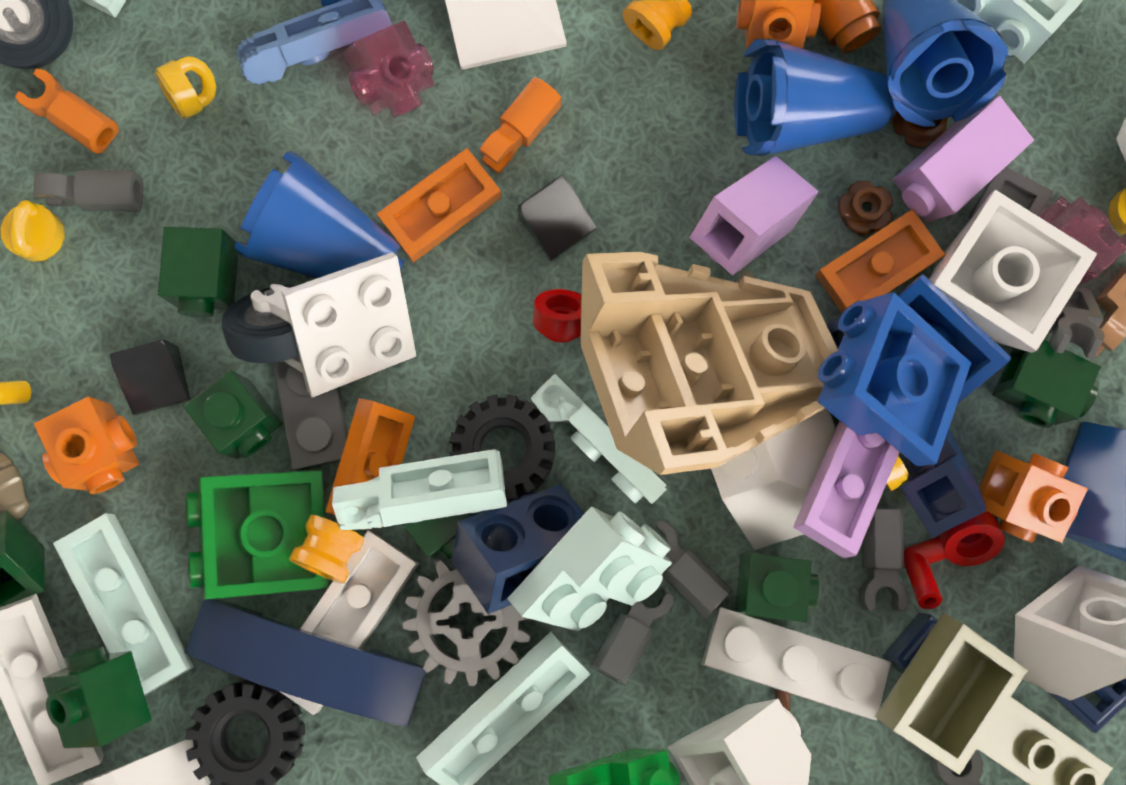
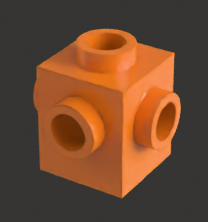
M740 0L736 29L744 30L746 50L755 39H774L803 49L806 37L814 38L817 33L821 5L820 3H814V0Z
M88 396L34 423L46 450L42 455L44 467L50 477L56 483L61 484L63 488L89 491L90 494H98L121 484L125 480L122 473L140 465L133 451V448L138 445L136 435L128 421L121 415L117 416L113 405Z
M995 450L978 486L987 508L986 511L1002 519L999 524L1000 529L1030 543L1034 542L1037 533L1062 543L1071 523L1077 516L1078 509L1088 488L1064 479L1069 467L1035 453L1032 454L1029 462L1026 463L998 450Z

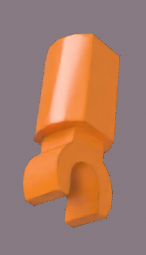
M36 68L33 74L45 84L43 95L32 99L18 91L15 95L18 102L34 115L46 117L51 124L96 154L103 153L119 132L117 123L73 92L65 91L61 83L51 74Z
M534 77L500 117L501 127L494 131L481 146L480 152L484 154V157L481 159L482 162L497 174H500L512 160L520 146L528 147L561 108L562 97L548 83Z

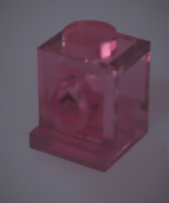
M1060 196L1039 215L1041 219L1097 253L1078 286L1096 278L1126 251V233L1119 236L1110 227L1107 216L1100 209L1089 205L1081 196L1071 203L1063 196Z

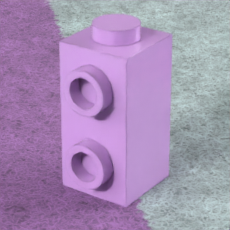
M999 95L991 99L986 106L970 117L955 122L892 180L902 191V199L910 210L913 209L926 222H930L955 214L1028 147L1034 139Z
M774 156L714 196L691 234L690 239L701 247L713 261L720 264L731 275H734L790 233L819 191L781 159Z

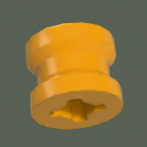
M634 0L626 6L622 16L625 24L636 37L650 48L662 50L671 40V31L675 27L684 26L692 17L693 12L688 0Z
M310 515L305 525L307 537L302 546L293 549L289 560L316 575L345 584L350 573L347 563L353 553L361 550L365 541L364 537L352 530H340L339 524L320 516Z

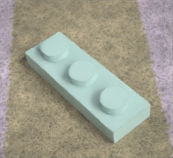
M105 513L53 543L108 652L132 651L145 696L194 668L189 655L184 653L185 648L115 514Z
M550 632L416 757L424 773L440 785L475 784L590 675L589 671Z

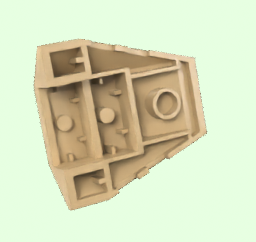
M644 252L586 254L582 261L581 348L616 449L659 475L717 468L825 409L817 402L824 383L818 379V371L824 360L832 353L838 351L811 291L743 276L739 283L710 276V268L692 264L688 271L658 264L657 255Z

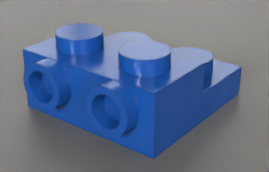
M894 292L853 303L843 312L838 322L839 330L844 333L838 351L829 355L819 368L818 379L824 383L817 402L858 436L878 433L916 466L937 464L971 362Z

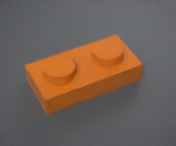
M466 148L378 212L377 216L412 263H414L500 200L502 193L469 149Z
M912 209L821 268L815 276L841 313H843L855 302L865 301L892 292L938 262L946 254Z
M359 398L333 487L368 482L379 477V468L402 464L416 416L375 401ZM332 487V491H331L330 498H329V501H328L327 508H326V511H325V512L331 513V514H334V515H335V512H334V509H333V506H332V499H333V487Z

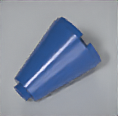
M957 0L883 1L882 17L888 93L894 108L906 121L928 127L936 126L933 120L952 116L954 122L970 117L991 101L1003 86L1006 77L1003 68L1006 57L1009 58L1008 47L995 28Z
M755 39L748 46L743 57H753L749 72H738L735 85V130L737 136L748 137L749 145L741 148L745 154L752 156H766L877 132L886 126L897 111L889 97L887 75L774 39Z
M289 151L282 158L290 164V167L284 174L272 169L243 220L241 229L251 234L248 243L236 241L234 247L236 253L245 258L317 279L391 252L396 255L400 245L303 157ZM398 257L399 267L401 270L405 261Z

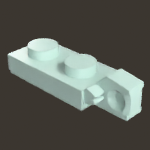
M556 374L547 380L531 397L534 404L549 422H567L577 429L570 438L593 462L603 455L618 470L611 480L635 504L643 496L653 504L667 490L665 488L667 485L651 469L616 449L609 427Z
M492 449L379 468V477L368 482L333 487L332 506L339 523L340 530L381 528L382 526L416 523L424 520L507 507L500 451Z

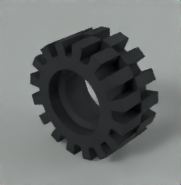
M497 394L487 396L486 401L482 403L476 401L468 406L470 410L464 416L462 414L455 422L457 424L454 433L451 432L449 442L452 444V452H449L450 456L480 452L483 439L495 428L509 427L515 429L525 440L526 453L524 459L517 467L509 471H503L506 502L519 499L525 494L531 493L536 489L538 490L548 474H550L555 457L554 434L545 415L541 414L536 409V406L528 400L524 402L519 400L517 396L508 394L507 398H498Z
M244 680L223 687L221 690L210 694L204 699L205 705L196 708L191 719L195 720L196 723L187 729L185 740H193V747L186 751L188 762L197 759L200 767L194 770L193 773L198 780L205 776L209 777L212 780L209 785H273L295 765L293 762L301 755L304 745L300 744V738L305 735V723L299 724L298 715L302 714L298 704L292 706L288 701V697L280 691ZM248 713L257 716L264 722L268 731V744L259 758L244 760L236 757L229 750L226 743V729L236 715Z

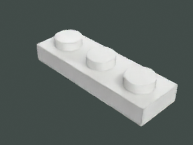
M368 530L364 535L365 541L361 550L353 553L347 563L350 573L345 584L333 581L300 629L362 649L420 563L375 532ZM283 693L312 715L318 713L323 707L321 704Z
M34 594L0 607V698L37 784L50 785L101 764L104 754L101 747L63 748L58 729L51 722L47 714L46 699L48 695L42 678L67 666L38 596Z
M722 607L716 610L701 662L703 666L876 721L875 715L880 709L891 664L890 661Z

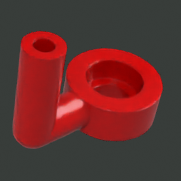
M552 289L540 293L534 301V328L547 339L554 342H570L575 338L581 337L582 294L565 289Z
M985 511L939 534L937 537L909 546L904 550V566L920 608L926 610L934 609L943 600L930 564L948 559L953 564L959 566H975L993 559L1002 550L1005 541L1004 535L992 513Z

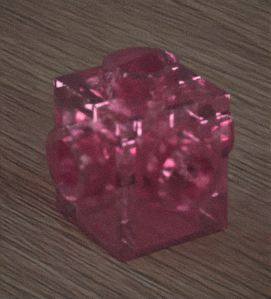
M405 20L353 42L343 53L352 70L348 74L351 89L361 105L368 104L373 116L389 109L393 118H396L424 104L420 94L435 85L431 77L434 74L432 60L426 48L421 43H415Z

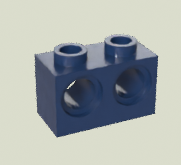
M561 484L538 493L531 492L525 494L518 500L507 503V507L473 513L466 519L458 521L452 563L485 611L490 614L512 605L507 598L585 513Z

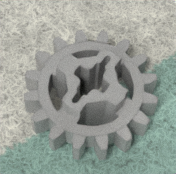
M444 560L436 562V570L439 576L436 580L426 575H420L417 579L418 584L425 591L423 596H409L406 598L405 603L417 610V617L403 622V629L417 631L419 639L414 641L408 649L410 653L420 652L425 649L430 655L423 667L427 673L439 664L446 667L444 673L445 683L451 684L460 671L466 672L469 686H476L480 670L486 669L488 674L496 680L501 676V667L498 662L501 658L513 664H516L520 659L519 654L512 647L513 642H529L531 634L519 628V622L528 618L522 617L513 605L488 614L458 570L452 571L451 567ZM454 581V598L444 610L431 611L432 604L439 592ZM464 602L471 603L474 613H483V616H496V618L487 619L485 622L474 627L473 635L466 634L464 625H455L454 622H442V620L449 619L462 612ZM508 627L501 644L494 651L483 656V639L491 629ZM434 634H444L454 642L458 648V657L445 651L434 638Z

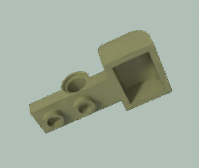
M942 613L875 715L878 720L959 775L976 749L1029 785H1103L1113 769L1011 697L1028 670L965 624Z

